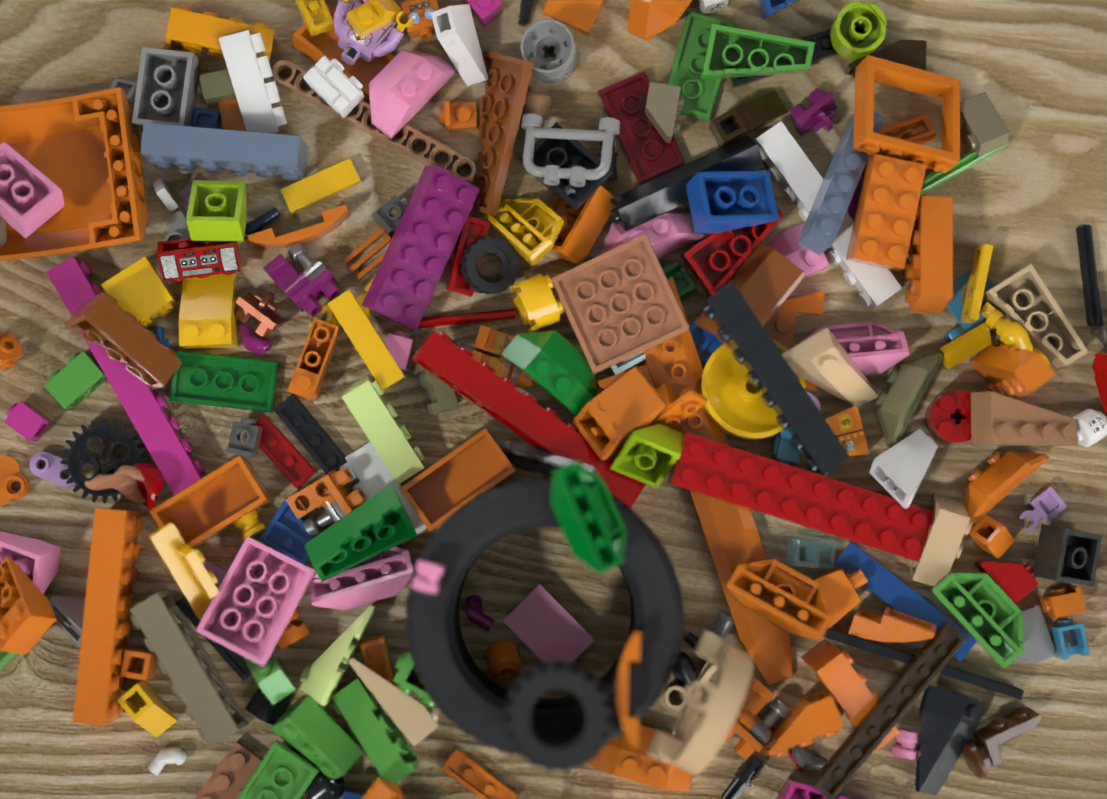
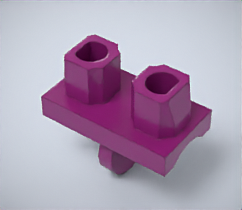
M816 88L808 96V101L812 104L810 108L806 110L801 104H797L790 110V116L796 124L797 132L801 136H804L811 129L817 132L821 128L826 131H830L833 128L831 119L836 116L834 110L837 108L834 102L836 96L833 92L825 93Z

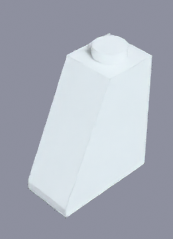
M919 429L877 456L869 473L906 509L910 506L938 446L931 437Z

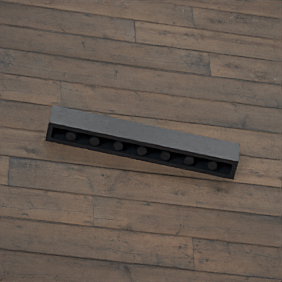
M726 282L702 299L704 314L710 321L714 320L719 327L717 330L719 336L725 343H730L734 349L732 351L733 357L740 365L744 364L748 370L746 375L749 381L755 387L759 386L763 392V395H761L762 400L768 408L771 409L773 407L778 415L775 417L776 421L783 430L787 429L792 436L790 441L795 449L804 453L807 458L804 462L812 473L816 472L825 476L849 459L850 456L733 282Z

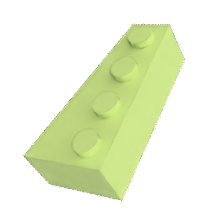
M367 374L342 390V399L397 484H400L424 469L422 461L426 458L418 446H412L409 441L412 436L404 424L399 425L395 418L398 414L390 402L386 404L381 396L384 394L376 380L373 382Z

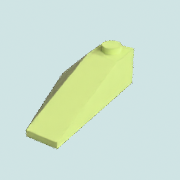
M371 604L310 668L305 667L299 681L303 682L300 690L319 704L325 706L332 700V696L335 694L349 666L348 661L352 659L377 609V605Z

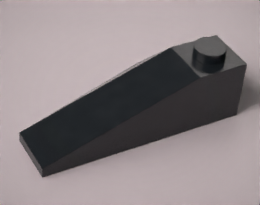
M929 685L924 690L919 707V719H922V733L918 734L917 742L921 744V756L916 760L915 791L937 796L962 754L965 743L971 739L977 729L985 701L933 685Z

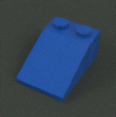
M769 171L697 172L686 185L695 234L720 233L774 222L779 219Z

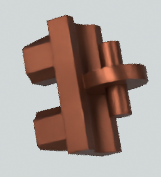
M259 291L255 296L247 293L243 297L239 296L235 302L239 306L234 316L244 323L249 322L252 316L258 319L259 322L254 330L261 337L268 336L274 329L282 326L285 322V319L276 313L279 306L273 303L275 299L273 292H269L265 296Z

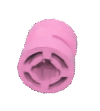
M418 560L416 565L418 573L417 577L412 581L411 588L438 594L440 587L438 580L443 575L445 567Z
M896 727L900 733L895 736L896 744L892 746L891 754L917 760L919 752L916 746L920 732Z

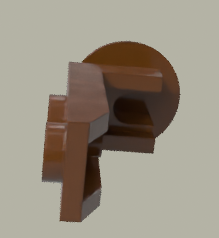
M1021 707L1014 710L1012 714L1003 718H996L990 724L975 730L974 737L977 746L975 747L972 742L968 741L965 743L962 752L963 758L971 772L978 778L986 777V769L1003 763L998 745L1034 729L1042 720L1041 715L1029 707Z

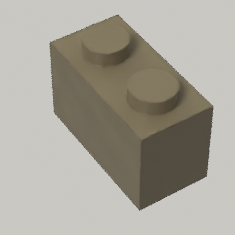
M986 92L960 102V129L966 135L965 140L971 150L974 149L978 157L1007 145L1009 131Z

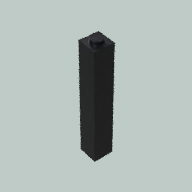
M745 136L610 199L613 208L610 210L612 220L616 225L620 224L627 231L689 202L686 185L697 172L756 171L764 167L758 144L750 137Z

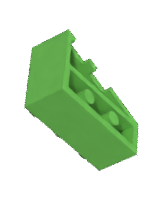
M310 696L290 706L270 727L273 732L319 767L326 776L334 780L345 775L364 753Z

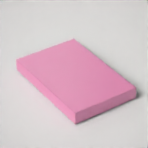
M541 584L503 620L542 662L547 661L548 663L555 662V660H563V662L571 663L595 640Z

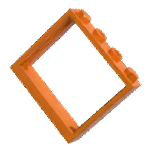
M867 55L855 70L853 149L866 152L867 155L877 154L926 165V168L933 169L935 172L947 173L960 162V80ZM874 82L941 99L942 150L874 133Z

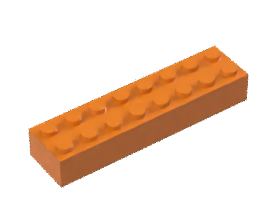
M95 508L72 723L106 725L119 719V715L123 713V707L117 700L121 697L122 689L125 688L127 677L120 675L125 650L129 649V647H126L127 636H130L132 632V621H129L130 609L135 604V595H132V587L136 583L138 571L135 568V558H138L140 554V543L137 542L138 532H141L143 527V517L140 516V511Z

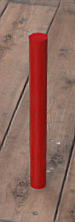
M515 308L423 317L418 328L516 319Z

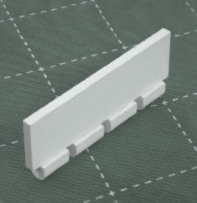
M249 30L218 38L246 131L260 133L278 132V126L287 124V120L282 106L272 109V103L281 101L275 81L265 83L263 79L273 76L268 56L257 58L256 55L258 52L265 51L261 33L250 35Z
M371 442L345 457L347 463L339 467V469L347 467L353 475V480L356 478L360 480L352 489L355 491L360 487L364 491L367 499L363 503L392 484L410 517L416 533L419 534L427 528L401 492L400 484H397Z

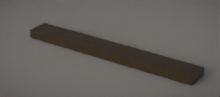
M944 621L935 632L934 638L927 641L811 780L810 784L827 799H835L967 638L951 623Z

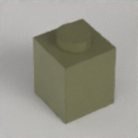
M228 69L199 75L201 83L197 84L199 97L204 99L209 106L218 105V102L236 99Z

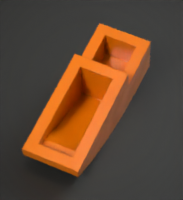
M858 607L848 634L881 642H914L934 638L937 625L886 607L883 616Z

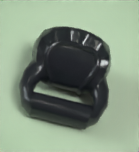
M680 651L677 663L672 671L677 682L681 683V686H686L696 682V668L690 656Z

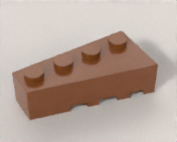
M104 292L84 301L64 324L71 330L77 327L84 332L85 336L83 339L90 344L95 342L103 346L106 351L105 355L112 360L125 362L127 364L125 369L153 390L164 386L182 363L172 349L164 347L157 340V336L153 332L144 329L137 323L138 320L133 314L125 312L117 305L118 302L114 297Z

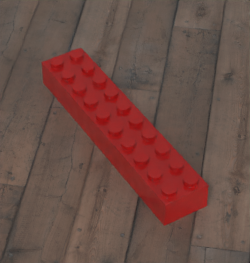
M683 433L681 456L669 471L666 484L918 562L921 558L934 511L912 504L904 509L894 498L689 433Z

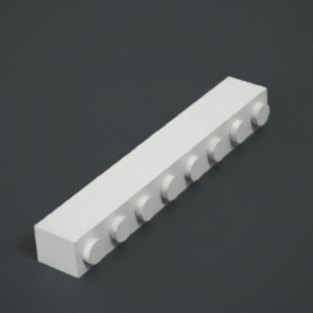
M780 121L756 138L754 142L758 144L762 161L765 160L770 167L768 171L771 177L776 182L780 181L785 188L783 190L785 196L790 202L794 201L800 209L798 210L800 217L806 222L823 178L782 121ZM846 211L834 243L828 248L830 250L828 255L836 265L840 264L845 271L843 275L846 281L851 286L855 285L859 290L858 296L862 303L873 309L901 290L902 287L889 269L846 260L854 222Z

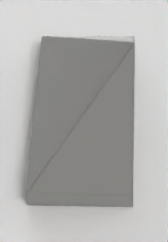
M62 596L52 597L49 602L57 619L55 623L80 647L85 599Z

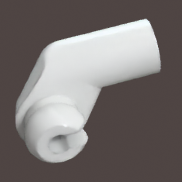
M179 747L163 748L150 763L148 770L155 775H159L166 764L175 763L176 765H182L186 760V753L181 751Z

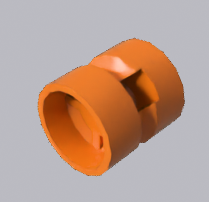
M297 607L277 642L280 650L310 634L305 622L298 619L300 612Z

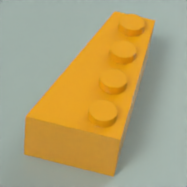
M185 6L171 7L165 50L175 51V47H181L186 52H191L195 55L202 51H207V54L212 57L222 59L224 55L218 38L249 30L250 35L261 33L265 46V51L256 53L257 58L268 56L270 61L275 30L269 29L268 25L262 23H255L254 25L245 24L244 20L230 17L229 20L222 19L212 12L195 13L192 12L191 8Z

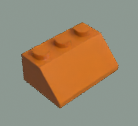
M600 186L576 211L556 195L549 208L563 219L564 224L550 253L574 265L579 266L583 264L610 216V210L613 209L610 199L614 198V196Z

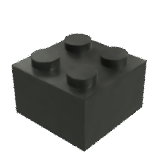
M1042 524L1032 576L1093 587L1102 535Z

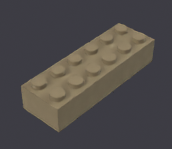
M170 590L157 592L130 609L133 614L131 615V620L137 629H142L146 636L144 638L146 646L151 652H155L159 658L158 666L163 674L169 675L173 682L171 684L173 692L178 698L181 697L186 704L185 712L191 721H196L200 728L198 730L200 738L205 744L208 743L210 747H213L249 723L185 614L175 604L177 601Z

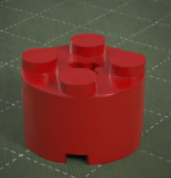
M960 390L950 391L937 396L929 404L925 413V423L929 432L937 440L947 444L971 440L970 393ZM955 413L958 416V421L951 419V414Z

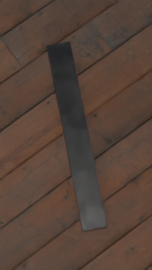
M827 628L823 636L824 638L909 664L916 656L833 628ZM945 665L939 672L941 675L1019 700L1022 699L1024 693L1023 689L949 665Z

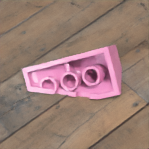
M805 223L781 232L766 246L775 249L807 274L804 278H807L825 270L829 264L824 252L818 255L797 243Z
M0 531V564L7 556L11 557L44 594L58 572L61 548L39 539Z

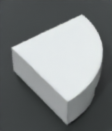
M161 177L153 182L154 189L166 208L170 211L178 208L174 197Z

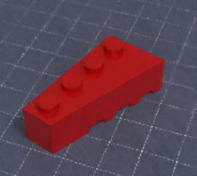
M778 207L779 219L777 221L720 233H711L680 255L707 296L729 280L760 241L766 237L784 216Z

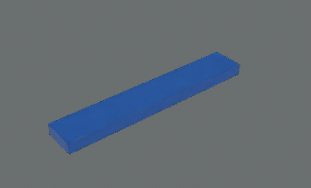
M850 542L835 560V563L849 574L861 569L868 580V583L864 586L894 610L937 625L936 631L944 621L951 623L967 638L953 656L961 662L977 642L853 542Z

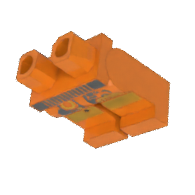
M480 325L474 348L499 357L496 358L473 350L472 358L480 364L481 362L489 364L494 368V373L497 376L510 379L516 384V388L519 385L533 387V381L500 355L515 336Z

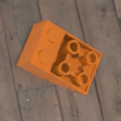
M634 367L589 401L572 422L601 460H614L632 432L648 427L667 404L641 371Z
M7 556L0 564V651L27 655L57 619L47 597L11 557Z
M824 690L799 699L792 707V712L776 726L775 730L771 733L770 739L763 745V749L769 756L781 757L789 753V748L796 745L805 747L814 743L813 738L821 735L830 737L839 732L838 728L843 727L844 724L833 697Z

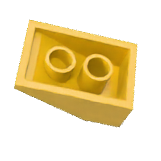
M236 272L231 275L218 274L210 275L206 278L183 279L179 313V346L185 349L238 347L237 318L234 316L237 310V303H235L237 300Z

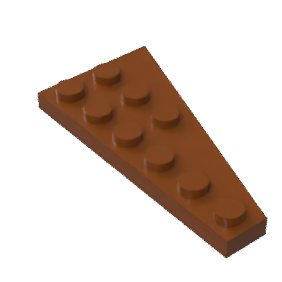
M483 50V59L487 60L486 72L488 80L482 82L485 83V95L480 99L478 138L482 139V152H478L477 162H481V174L476 178V187L480 190L475 199V209L497 216L501 205L504 184L508 177L507 172L510 159L514 152L516 135L520 128L521 114L526 103V94L532 78L534 63Z

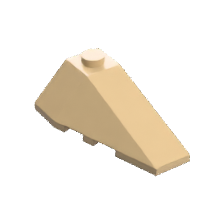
M828 328L782 354L788 365L797 375L851 406L859 408L879 396L878 392Z
M352 658L348 661L367 689L373 693L381 708L389 714L393 724L412 748L438 727L436 721L439 720V717L430 706L425 709L421 703Z

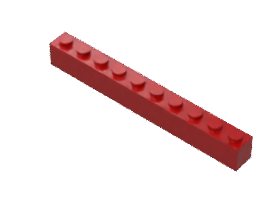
M433 331L428 335L412 358V361L538 450L594 466L599 477L604 480L610 495L629 508L633 506L645 487V483L611 470L610 465L614 460H601L587 440L579 434L576 426L568 422L566 424L558 419L559 415L555 411L547 407L544 409L538 405L537 399L534 396L518 391L515 388L516 384L506 377L500 378L494 373V368L485 362L480 364L472 358L473 354L464 347L458 348L452 344V339L441 331L438 333Z

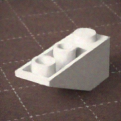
M470 5L448 6L432 12L431 16L437 39L466 85L471 86L487 81L488 76Z

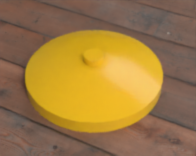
M772 339L781 354L789 350L783 344ZM722 344L706 362L700 381L701 395L707 399V404L704 407L710 418L722 430L743 439H763L781 432L783 429L775 418L778 415L773 407L771 409L768 408L762 400L761 395H763V392L759 386L755 387L749 381L746 375L748 370L744 364L740 365L733 357L732 350ZM794 372V374L806 390L805 379Z

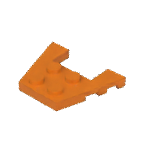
M824 291L786 299L763 326L770 338L783 344L789 350L793 348L795 315L821 316L823 314ZM805 379L807 390L817 392L818 386Z

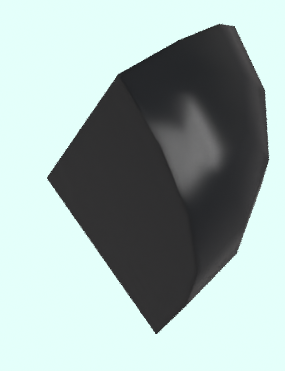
M259 688L245 709L261 721L273 725L287 710L291 695H287L272 705L261 688Z

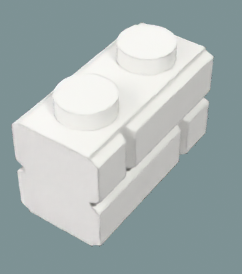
M323 56L304 75L303 79L342 118H345L364 99L365 96L361 91L363 85L354 76L348 78L343 73L345 68L335 58L330 61L326 56Z

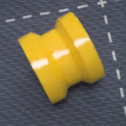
M256 510L244 515L233 523L235 528L240 529L243 541H245L247 536L252 538L266 529L264 523H260Z

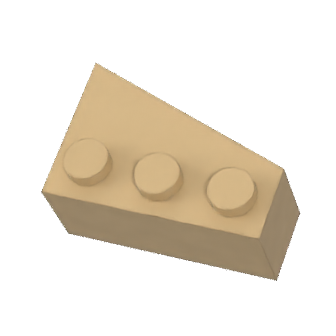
M933 493L931 501L935 503L933 517L920 561H912L910 574L912 580L935 587L949 573H953L952 564L954 559H958L961 555L963 548L961 541L964 534L968 535L972 520H970L963 502Z

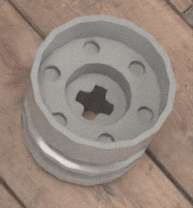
M550 19L537 21L527 28L522 36L520 49L523 60L534 63L532 76L541 82L550 84L561 82L570 76L576 67L578 55L572 33L559 21ZM554 52L555 57H546V53L552 54Z

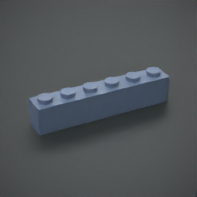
M874 112L873 117L874 133L879 132L885 118ZM854 114L847 121L797 241L798 244L818 255L833 245L869 157L866 152L853 149Z

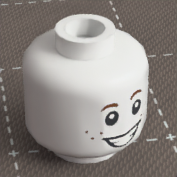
M1085 409L1072 417L1077 419V443L1079 445L1090 447L1106 437L1107 418L1102 412L1094 409Z

